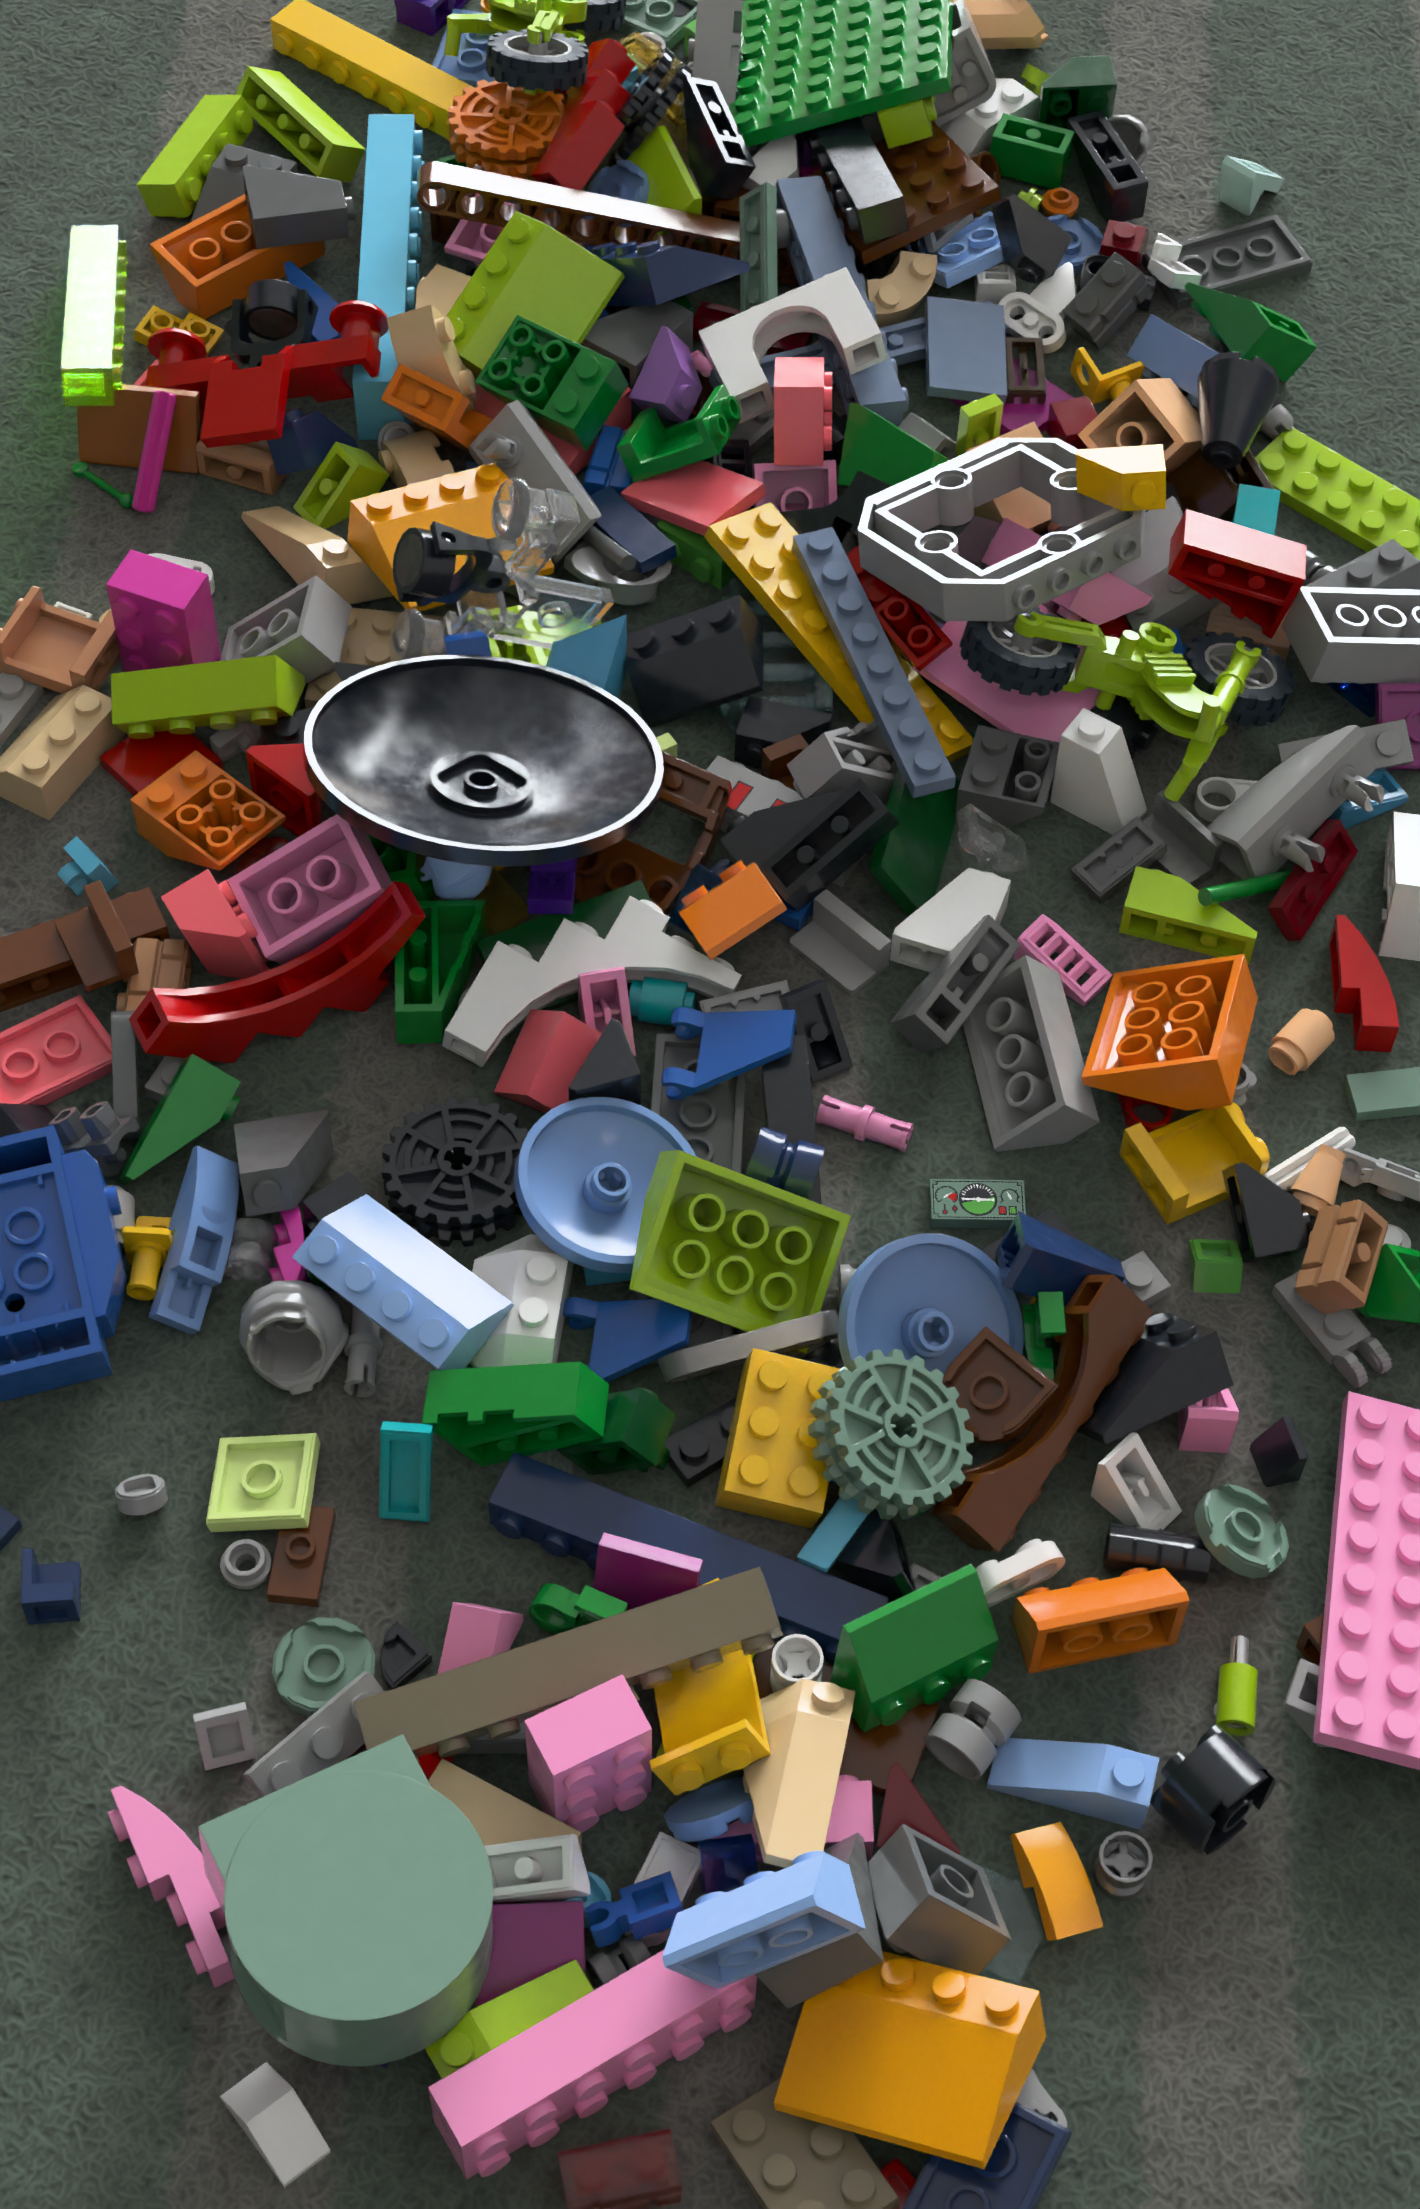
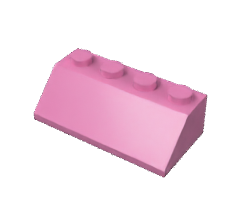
M1005 517L981 562L988 566L997 564L1037 545L1042 536ZM1108 572L1043 605L1066 619L1081 621L1084 618L1099 626L1147 606L1152 597Z

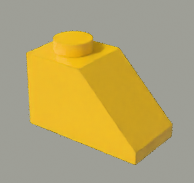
M1163 445L1076 450L1077 492L1122 512L1166 509V467Z

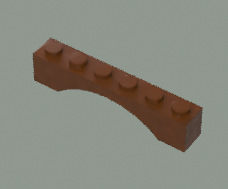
M1114 1274L1086 1275L1064 1308L1066 1334L1061 1335L1058 1367L1053 1379L1061 1392L1031 1423L1022 1436L1004 1452L977 1467L963 1470L962 1473L966 1477L963 1483L957 1488H951L952 1494L938 1502L933 1509L932 1514L971 1548L999 1552L1002 1547L1006 1546L1013 1539L1017 1531L1016 1525L1024 1512L1040 1497L1043 1490L1042 1484L1053 1467L1066 1456L1069 1449L1068 1444L1079 1426L1083 1425L1091 1417L1094 1411V1403L1104 1387L1116 1378L1119 1372V1364L1129 1348L1135 1345L1142 1337L1144 1325L1153 1311Z

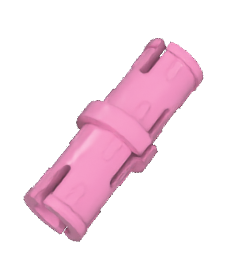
M829 1095L823 1097L822 1103L824 1104L820 1103L816 1123L854 1134V1139L864 1142L866 1138L905 1152L906 1142H909L912 1135L913 1123H907L875 1112V1107L867 1104L862 1108L832 1098Z

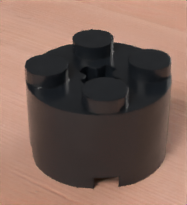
M1217 1724L1212 1726L1200 1738L1197 1748L1188 1756L1183 1751H1179L1164 1765L1160 1774L1166 1781L1153 1793L1150 1804L1200 1854L1204 1851L1208 1855L1219 1850L1248 1824L1243 1817L1248 1813L1252 1804L1258 1810L1261 1809L1269 1798L1276 1779L1228 1732L1224 1731Z

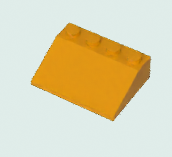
M495 463L481 465L453 474H446L442 477L409 484L382 493H375L351 500L347 542L398 601L399 598L392 569L397 543L402 534L409 528L416 527L430 530V525L433 521L473 536L486 538L489 540V543L498 545L501 551V559L508 566L511 579L509 586L553 574L555 567L530 514L524 513L527 509L518 505L520 493L516 485ZM456 555L454 574L465 564L470 555ZM470 591V592H469L465 597H463L462 599L469 598V597L476 596V595L483 594V593H481V592H475V591ZM400 602L409 614L445 604L431 602L427 606L419 607L416 602Z
M882 1951L883 1962L804 2001L773 2102L775 2110L985 2169L1046 2039L1039 1991Z

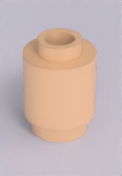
M1299 1010L1273 1037L1271 1041L1272 1046L1268 1050L1271 1062L1288 1075H1295L1298 1071L1307 1070L1335 1039L1331 1020L1319 1010Z

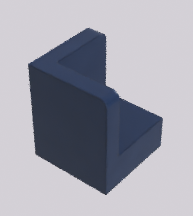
M33 1548L22 1549L21 1605L29 1625L80 1621L81 1567L78 1562L39 1565Z

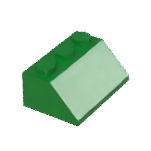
M969 1564L842 1626L830 1683L855 1691L851 1716L864 1733L881 1724L883 1726L892 1725L900 1720L908 1710L922 1703L927 1705L936 1703L950 1689L966 1682L967 1679L981 1680L989 1673L999 1639L975 1568Z

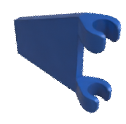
M687 1007L675 1008L672 1012L671 1023L673 1026H676V1036L682 1040L692 1039L701 1034L702 1036L696 1073L677 1067H669L663 1070L661 1084L666 1087L665 1093L667 1098L670 1100L684 1099L792 1053L797 1018L796 1011L767 1010L705 1013Z
M570 1297L564 1302L563 1316L569 1318L568 1324L570 1328L584 1330L595 1325L589 1368L607 1383L689 1344L692 1312L663 1301L643 1299L597 1302L585 1298Z

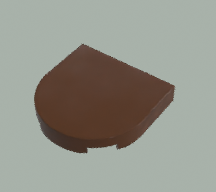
M986 1326L950 1363L944 1372L942 1380L946 1388L955 1387L960 1394L956 1399V1403L959 1408L967 1409L970 1419L964 1422L965 1429L974 1434V1442L979 1444H999L1017 1437L1031 1425L1061 1392L1059 1386Z

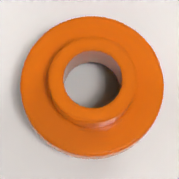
M1055 188L1047 191L1042 196L1044 199L1041 208L1046 217L1062 214L1069 215V220L1078 210V197L1066 188Z

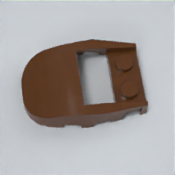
M661 751L664 773L658 801L706 822L705 829L686 865H682L629 840L622 839L603 850L578 858L575 897L580 902L642 880L651 902L658 905L662 909L663 914L668 915L687 893L713 853L733 790L731 782Z

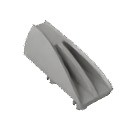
M516 400L508 403L470 444L469 453L479 466L495 463L516 485L520 493L518 505L527 509L524 513L530 514L547 552L556 563L602 516L594 501L533 416L520 401Z
M1358 725L1346 726L1296 752L1256 782L1206 827L1223 844L1219 862L1242 880L1274 873L1288 859L1301 866L1307 872L1314 871L1310 859L1322 863L1325 849L1323 846L1308 840V838L1346 799L1359 805L1365 811L1372 812L1373 808L1370 799L1381 803L1384 798V788L1366 779L1376 769L1367 736Z

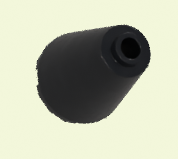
M1240 352L1217 354L1205 361L1199 373L1197 385L1202 456L1206 462L1215 468L1227 469L1241 463L1278 396L1279 377L1274 368L1259 357L1254 356L1253 361L1241 359Z

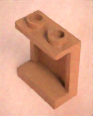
M34 585L24 598H20L16 602L12 616L5 626L0 628V672L8 675H18L25 681L59 693H65L81 685L98 691L121 657L111 610H109L100 623L46 604L42 588Z

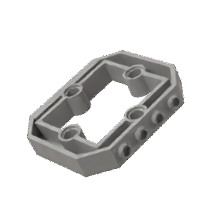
M997 438L866 498L858 526L860 567L944 621L1006 622L1017 617L1019 614L1038 607L1141 557L1146 526V510L1122 512L1078 493L1076 483V450L1078 449L1059 438ZM1019 487L1025 488L1050 503L1051 520L1055 524L1073 527L1064 532L1059 531L1045 534L1039 539L1037 545L984 570L959 556L958 538L953 533L941 530L922 533L939 524L944 526L965 524L972 520L974 508Z

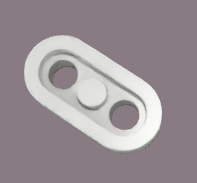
M1013 292L1001 299L999 305H1004V322L1008 327L1007 332L1015 338H1042L1046 334H1052L1049 338H1042L1044 354L1052 353L1062 347L1067 333L1064 321L1060 315L1024 292ZM1016 315H1024L1021 319H1013Z
M1033 1539L1022 1545L1015 1555L998 1562L996 1559H992L979 1565L975 1570L978 1573L988 1608L1053 1577L1064 1566L1065 1558L1054 1541L1042 1542L1041 1539Z

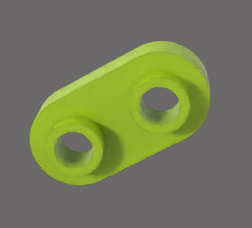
M1027 63L1020 77L1026 80L1023 86L1036 95L1041 96L1042 83L1050 75Z

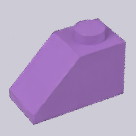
M661 326L629 398L642 410L654 407L660 419L681 423L688 420L700 395L702 386L689 347L668 327Z

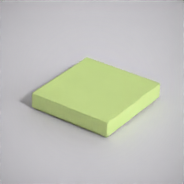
M317 1434L220 1438L206 1518V1525L210 1532L308 1528L321 1443Z

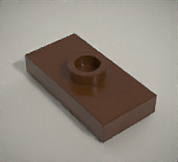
M311 1506L308 1528L279 1529L267 1589L268 1602L319 1607L336 1519L335 1508Z

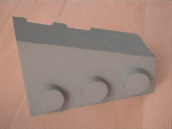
M698 0L695 39H689L688 62H693L691 77L717 82L724 100L730 109V104L735 101L738 68L741 56L743 0ZM683 98L682 120H685L684 98Z
M875 720L868 725L865 722L859 723L853 729H849L846 726L824 732L787 764L794 778V788L803 799L849 788L861 778L886 806L898 768Z

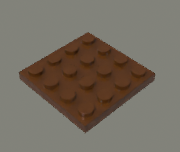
M931 121L932 137L888 149L885 138L875 144L904 197L909 231L864 244L858 231L851 232L846 213H841L836 194H833L834 211L837 218H841L843 221L846 243L848 246L851 245L853 247L854 254L864 265L1001 200L999 186L934 121ZM816 170L808 176H821L826 190L830 191L826 176H822L820 170Z

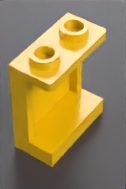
M1232 1102V1105L1222 1106L1214 1110H1201L1149 1133L1141 1122L1124 1130L1119 1152L1167 1225L1228 1199L1222 1174L1223 1170L1234 1164L1244 1162L1263 1175L1267 1172L1270 1162V1154L1266 1144L1261 1138L1253 1135L1245 1123L1242 1110L1234 1102Z

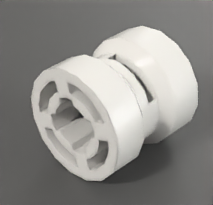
M793 1634L785 1636L777 1642L772 1651L770 1684L774 1693L802 1679L821 1682L824 1655L821 1647L814 1639L806 1635ZM793 1676H803L802 1678H792Z

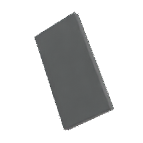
M1277 215L1179 242L1183 247L1178 261L1202 275L1199 285L1231 295L1310 272L1313 261ZM1152 250L1144 252L1141 263L1149 274L1155 277L1147 268ZM1157 279V285L1176 311L1192 306L1193 298L1186 289L1169 288Z

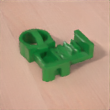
M1038 1292L1035 1304L1022 1305L1021 1315L1024 1329L1023 1357L1053 1381L1057 1366L1052 1360V1348L1043 1347H1045V1338L1066 1334L1063 1292Z
M546 1583L539 1588L528 1608V1614L537 1626L548 1633L556 1635L627 1611L628 1603L585 1585L581 1594L578 1595L563 1586Z

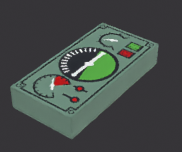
M930 1179V1228L1009 1229L1018 1211L1026 1214L1024 1180Z

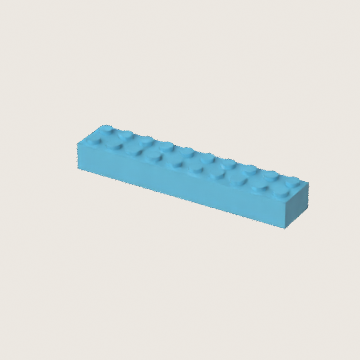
M369 114L357 300L378 306L386 313L387 317L415 309V287H417L421 279L420 263H417V261H422L421 237H418V235H423L422 211H419L422 208L417 202V172L425 164V161H422L421 155H417L423 154L422 130H415L414 114ZM389 329L379 339L378 349L381 351L379 377L371 378L362 364L353 365L352 383L358 440H377L380 429L392 421L414 424L381 400L398 367Z

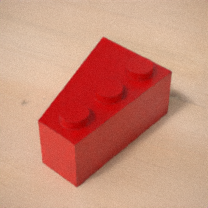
M1186 509L1170 539L1168 574L1207 599L1211 600L1215 597L1231 607V614L1239 619L1247 617L1262 627L1261 633L1272 639L1305 581L1306 545Z

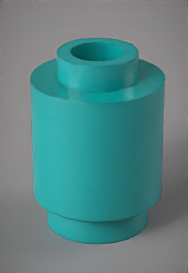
M647 976L643 980L633 979L629 993L631 1016H637L640 1022L673 1026L671 1023L673 1010L678 1007L694 1009L696 993L688 992V982Z

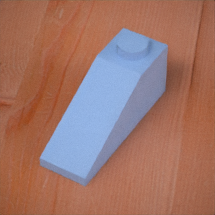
M1009 1738L1003 1746L996 1747L997 1755L992 1763L987 1783L988 1789L1135 1829H1142L1150 1805L1160 1758L1099 1743Z

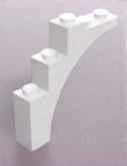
M629 896L605 939L599 937L596 930L583 922L573 923L564 918L539 962L535 961L526 949L515 944L508 946L497 941L445 1029L442 1046L483 1067L501 1041L527 1018L530 1009L540 1010L557 999L577 993L578 974L624 967L627 983H632L633 979L643 980L645 976L688 982L689 991H694L708 998L734 993L742 975L735 972L734 967L727 961L718 957L710 960L708 956L696 951L695 947L688 940L680 936L673 935L670 937L665 934L670 917L663 914L662 909L655 903L644 899L639 901Z

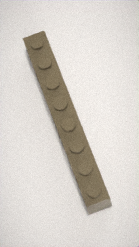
M759 1566L356 1701L354 1706L367 1750L403 1734L419 1763V1757L437 1751L439 1757H448L470 1749V1740L489 1734L490 1740H499L515 1735L521 1731L519 1724L523 1723L524 1720L622 1674L629 1687L640 1683L644 1690L659 1687L673 1680L672 1672L692 1666L694 1673L706 1671L723 1664V1655L741 1649L745 1656L766 1651L774 1646L773 1639L783 1636L764 1575Z

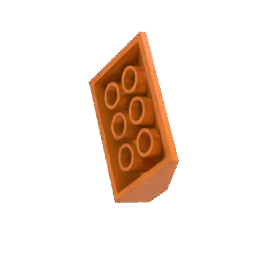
M1239 954L1114 973L1081 1076L1083 1084L1185 1111L1196 1109L1214 1110L1222 1106L1232 1105L1258 1001L1245 955Z

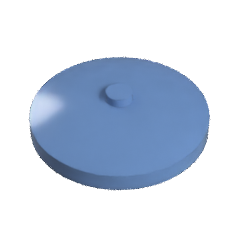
M580 1098L551 1109L530 1129L521 1146L515 1164V1193L527 1223L535 1234L554 1252L577 1265L592 1270L609 1273H631L644 1200L660 1152L680 1150L693 1156L696 1155L682 1134L672 1124L652 1110L618 1098Z
M933 1233L917 1234L895 1240L868 1256L855 1271L846 1287L838 1318L839 1348L846 1368H848L847 1364L860 1355L865 1359L866 1355L872 1350L881 1349L886 1357L890 1351L896 1349L903 1351L906 1360H910L917 1355L924 1359L925 1369L932 1372L937 1368L943 1374L950 1363L985 1326L1022 1355L1024 1329L1015 1292L1002 1285L999 1267L980 1249L964 1240Z

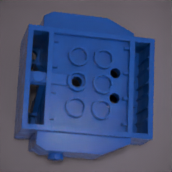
M54 1125L0 1137V1402L113 1375L105 1338L115 1336L128 1282L114 1221L115 1215L122 1214L116 1186L107 1188L98 1162L85 1149L65 1154ZM23 1300L25 1305L20 1311H8L11 1302Z

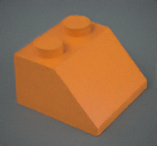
M742 860L738 861L719 874L723 881L710 891H707L705 886L702 885L681 899L685 907L678 911V913L710 960L787 910L780 897L754 862L745 866Z

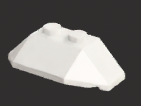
M995 79L996 89L988 101L939 127L969 157L982 151L990 153L992 135L1002 114L1005 113L1037 122L1040 96L1014 79Z
M529 1234L474 1260L472 1273L514 1304L509 1313L470 1361L474 1368L557 1363L565 1318L563 1316L564 1302L569 1295L574 1263L554 1252L537 1235Z

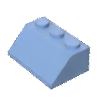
M811 1851L797 1856L793 1860L792 1866L778 1872L765 1871L747 1877L742 1887L727 1893L712 1892L697 1898L695 1901L696 1906L676 1914L662 1958L665 1968L719 1989L865 1930L849 1864L823 1851Z

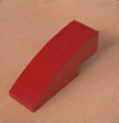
M1336 915L1329 938L1334 1013L1352 1014L1355 1051L1391 1052L1399 1030L1396 1003L1388 978L1377 956L1359 930L1346 915Z

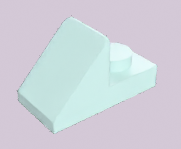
M1225 156L1222 162L1219 199L1244 215L1250 216L1264 190L1278 193L1285 179L1255 162Z

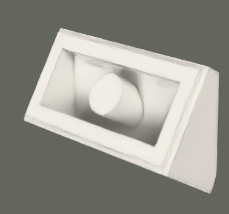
M575 1834L484 1846L492 1872L493 1903L551 1901L591 1895L590 1881L578 1838Z

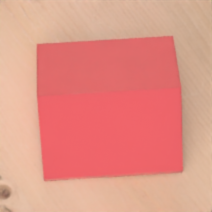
M530 1009L494 1093L544 1113L563 1103L569 1102L568 1087L602 1033L565 1011Z

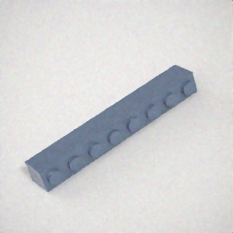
M822 177L778 179L776 181L777 209H784L789 218L790 242L786 250L800 287L846 267L876 322L875 305L873 301H868L865 293L864 276L862 273L857 272L853 247L851 245L848 246L846 243L843 221L841 218H837L835 214L833 194L831 191L826 190ZM883 329L880 330L888 359L850 375L833 342L825 336L818 334L847 416L850 402L858 403L874 411L894 425H901L903 413L908 411L909 396L907 389L901 387L898 380L896 360L890 358L887 351L885 331Z

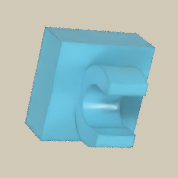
M77 836L63 847L74 861L63 866L57 875L77 896L84 893L83 886L101 880L106 892L119 883L96 854Z

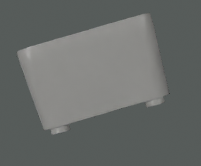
M964 0L953 2L951 91L935 95L936 102H934L937 120H934V122L938 126L985 103L993 96L996 89V80L992 67ZM878 111L859 116L872 141L878 142L885 138L878 117Z

